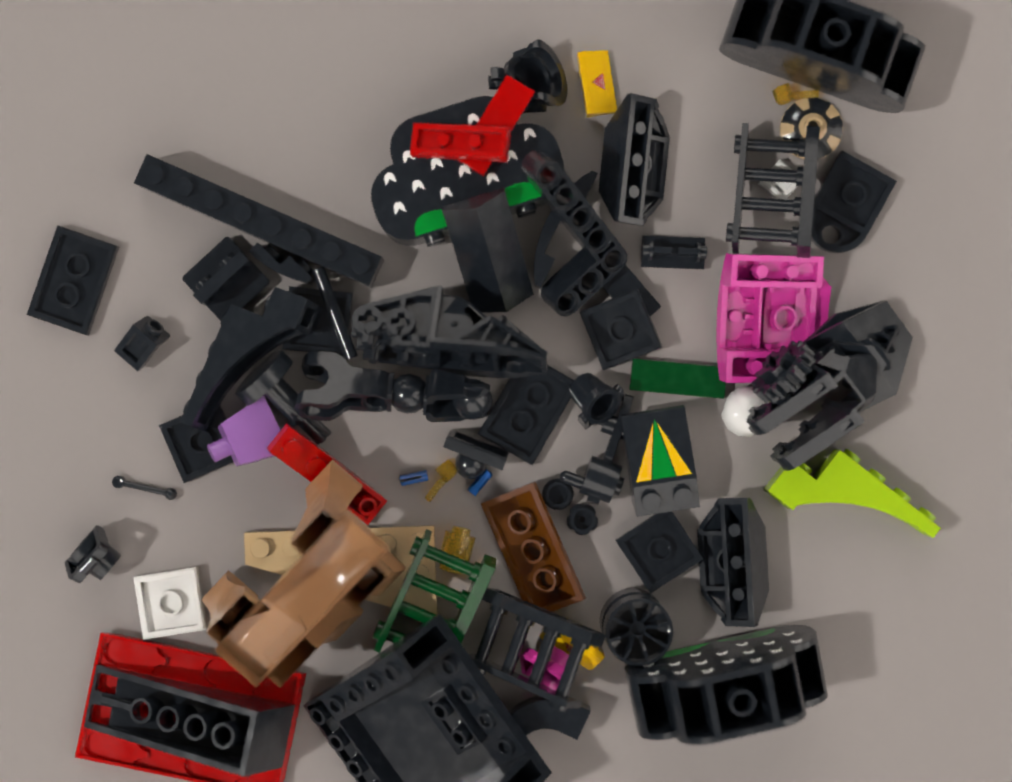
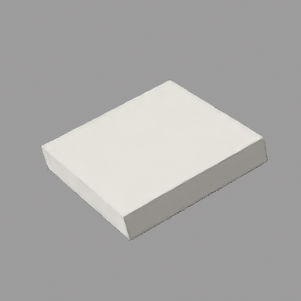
M198 566L133 577L143 640L208 629L204 603L202 602L203 596Z

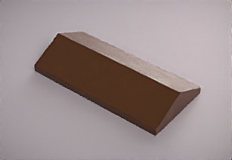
M535 481L481 503L523 600L553 612L586 599Z

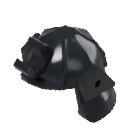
M540 39L530 43L527 48L513 52V57L506 62L504 68H490L491 76H488L489 89L497 90L506 75H509L535 91L534 96L523 113L546 112V105L561 106L567 99L568 88L563 67L551 47Z

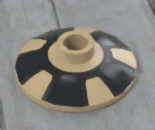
M816 97L800 99L790 105L782 116L780 122L781 139L799 141L800 138H806L809 122H816L820 127L818 159H822L831 154L841 141L843 135L841 116L837 109L826 100Z

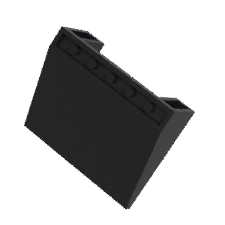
M440 614L421 624L303 705L312 721L319 727L328 740L329 745L336 751L348 772L357 782H544L552 774L549 767Z

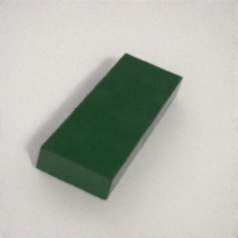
M632 359L629 390L724 399L726 383L719 379L718 366Z

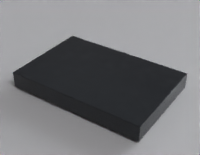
M57 225L27 315L89 336L119 246Z
M547 365V375L510 378L478 435L531 465L534 464L571 399L569 391L574 380Z

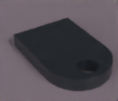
M844 151L839 152L814 199L811 241L818 248L829 253H844L859 246L868 235L897 181ZM830 226L837 230L838 240L836 243L828 244L823 240L822 232L825 227Z

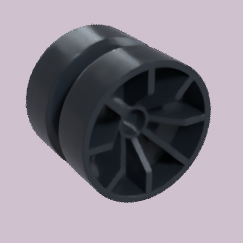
M629 588L618 591L605 602L600 613V629L603 634H606L605 641L611 652L619 660L630 665L643 666L656 662L668 651L673 639V624L669 614L655 596L642 589Z

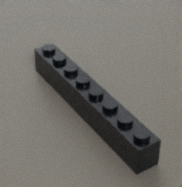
M146 154L134 181V184L369 288L373 287L384 262L383 257L148 154Z

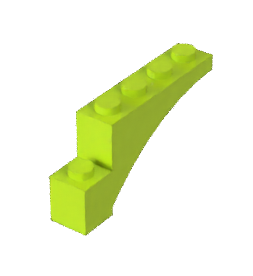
M846 448L843 452L834 449L813 477L810 475L813 470L805 463L789 471H785L780 467L763 489L790 510H794L797 505L812 503L854 504L887 513L931 538H934L941 529L934 523L936 517L923 507H920L918 510L908 503L911 498L897 487L891 490L884 484L886 480L884 476L873 468H870L868 471L858 464L861 459Z

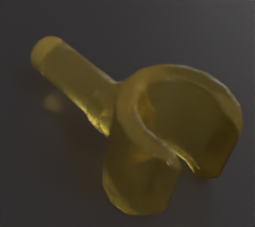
M789 83L780 85L772 91L775 101L779 105H785L794 100L819 97V91L817 90L792 92Z
M449 459L435 469L441 478L436 481L424 497L429 502L433 500L442 486L457 474L456 467Z

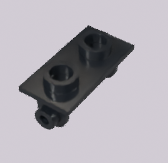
M642 235L641 267L704 270V261L707 258L705 238Z

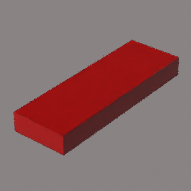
M506 75L477 125L509 127L512 132L534 96L535 91ZM457 160L483 177L493 161Z
M413 123L410 155L413 158L508 162L511 129L502 126Z

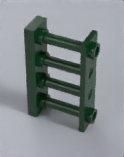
M428 529L425 530L422 538L416 536L409 552L414 557L385 622L379 620L373 632L372 638L377 640L374 651L380 653L385 640L395 643L406 635L391 628L398 612L422 623L436 616L432 612L403 601L410 584L456 604L455 607L459 608L456 618L443 619L459 642L462 643L496 569L497 559L485 554L481 563L475 561L473 564L428 545L432 531ZM422 557L468 575V579L472 580L469 590L463 589L460 592L416 573Z

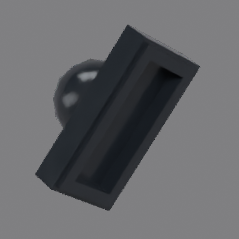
M450 430L443 446L459 453L455 461L456 470L467 479H475L481 476L486 469V464L503 470L509 454L507 453L508 451L455 430Z

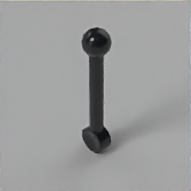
M115 476L112 479V485L115 488L125 486L163 495L168 500H174L177 496L174 488L165 490L127 481L123 476Z

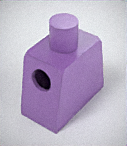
M262 396L253 404L246 406L221 423L218 429L222 438L207 445L214 462L231 455L236 467L276 457L267 450V447L280 432V428L265 396Z

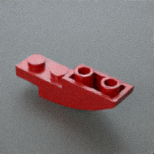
M287 423L267 447L271 454L310 482L333 459L363 485L347 509L366 525L370 524L387 502L381 494L345 465Z

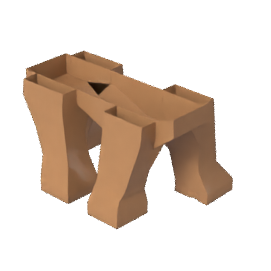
M333 459L305 489L307 509L291 540V545L302 555L265 596L259 600L257 598L258 595L228 570L202 598V602L208 608L211 617L206 633L218 643L214 651L255 687L266 676L281 687L320 645L338 640L362 615L364 610L360 605L369 595L380 596L406 568L389 551L390 546L347 509L363 485Z

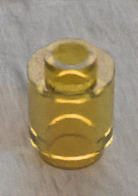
M453 525L452 531L445 530L440 550L470 562L476 537L470 535V529ZM442 564L439 566L444 571L463 574Z

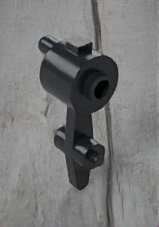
M625 394L618 416L613 415L604 423L598 424L602 426L600 432L610 435L603 459L592 455L584 476L570 471H563L560 474V480L563 483L579 488V493L588 496L586 501L597 505L600 500L610 503L613 494L619 496L625 480V478L620 476L622 466L612 463L619 440H624L621 414L629 413L634 396Z

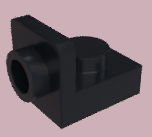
M145 316L131 326L114 351L136 371L144 368L158 347L170 338V334L164 330L161 323L149 316Z

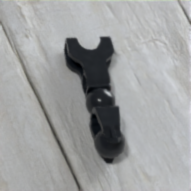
M311 351L306 353L302 359L301 367L303 373L308 379L322 382L325 385L319 389L303 390L296 398L295 410L299 416L306 419L331 421L349 410L391 412L393 406L397 411L409 414L416 413L423 408V415H426L427 420L430 422H459L465 419L476 420L487 417L493 400L489 384L477 379H469L465 375L435 369L430 372V375H426V382L420 376L413 374H403L394 379L395 372L388 373L378 369L353 367L338 353Z

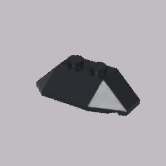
M634 93L626 95L605 127L598 191L615 222L644 226L647 218L654 213L664 198L670 136L664 119L658 110L659 104L657 99Z
M750 497L718 498L714 507L697 529L698 551L703 557V560L699 562L701 593L713 610L721 617V621L725 626L757 627L769 592L766 527Z

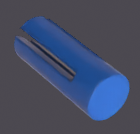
M485 469L484 473L476 478L467 490L476 496L493 476L492 473Z
M427 470L401 475L399 480L421 476V478L403 481L400 484L406 486L428 481Z

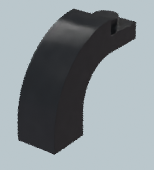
M541 696L526 699L509 710L526 736L536 730L552 729L578 740L591 712L590 706L583 702L580 708H567L566 712L559 711L548 706L549 700Z

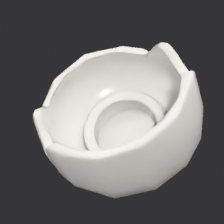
M742 386L732 391L727 397L721 413L727 429L737 436L751 437L754 435L748 429L747 417L750 414L748 410L765 404L752 391L754 387Z

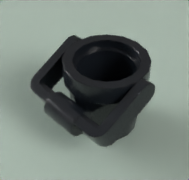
M585 373L577 377L570 386L569 391L570 396L582 411L578 415V421L585 430L593 424L604 423L610 419L618 410L620 402L624 399V391L620 385L616 384L614 387L607 385L592 373Z
M96 525L64 562L68 578L81 583L91 574L101 580L115 565L121 555L108 543L105 530L101 526Z

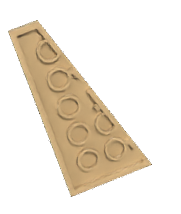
M434 525L369 527L390 546L389 551L406 568L380 596L369 595L365 600L388 607L392 606L414 557L409 552L416 536L422 538L426 529L432 531L428 545L435 547ZM296 530L245 532V565L283 576L302 555L291 545V540ZM422 557L416 573L436 581V562ZM410 584L403 601L438 615L437 595Z

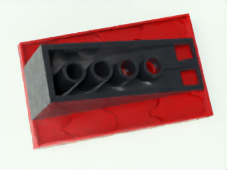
M100 633L75 758L193 782H284L307 673L296 671L281 687L266 676L255 687L219 654L215 655L121 634Z

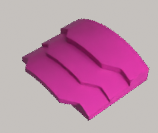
M726 253L719 286L716 325L717 363L720 381L725 383H752L758 378L755 374L763 367V362H766L765 358L771 352H779L781 346L785 345L788 347L791 341L797 343L801 340L804 342L828 320L832 287L823 277L824 256L797 258L795 255Z

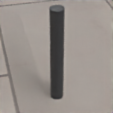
M317 268L312 273L346 360H350L358 356L325 268Z

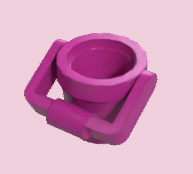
M554 646L541 684L557 690L569 654ZM527 648L520 655L522 674L530 677L538 652L531 648Z

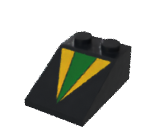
M679 405L621 414L631 498L636 516L700 507L697 476L685 406Z

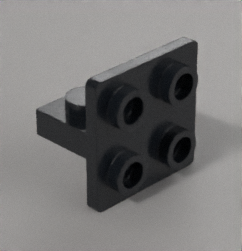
M225 237L182 277V280L194 292L193 296L202 305L207 306L220 321L225 312L228 311L230 304L244 308L270 283V280L230 237Z

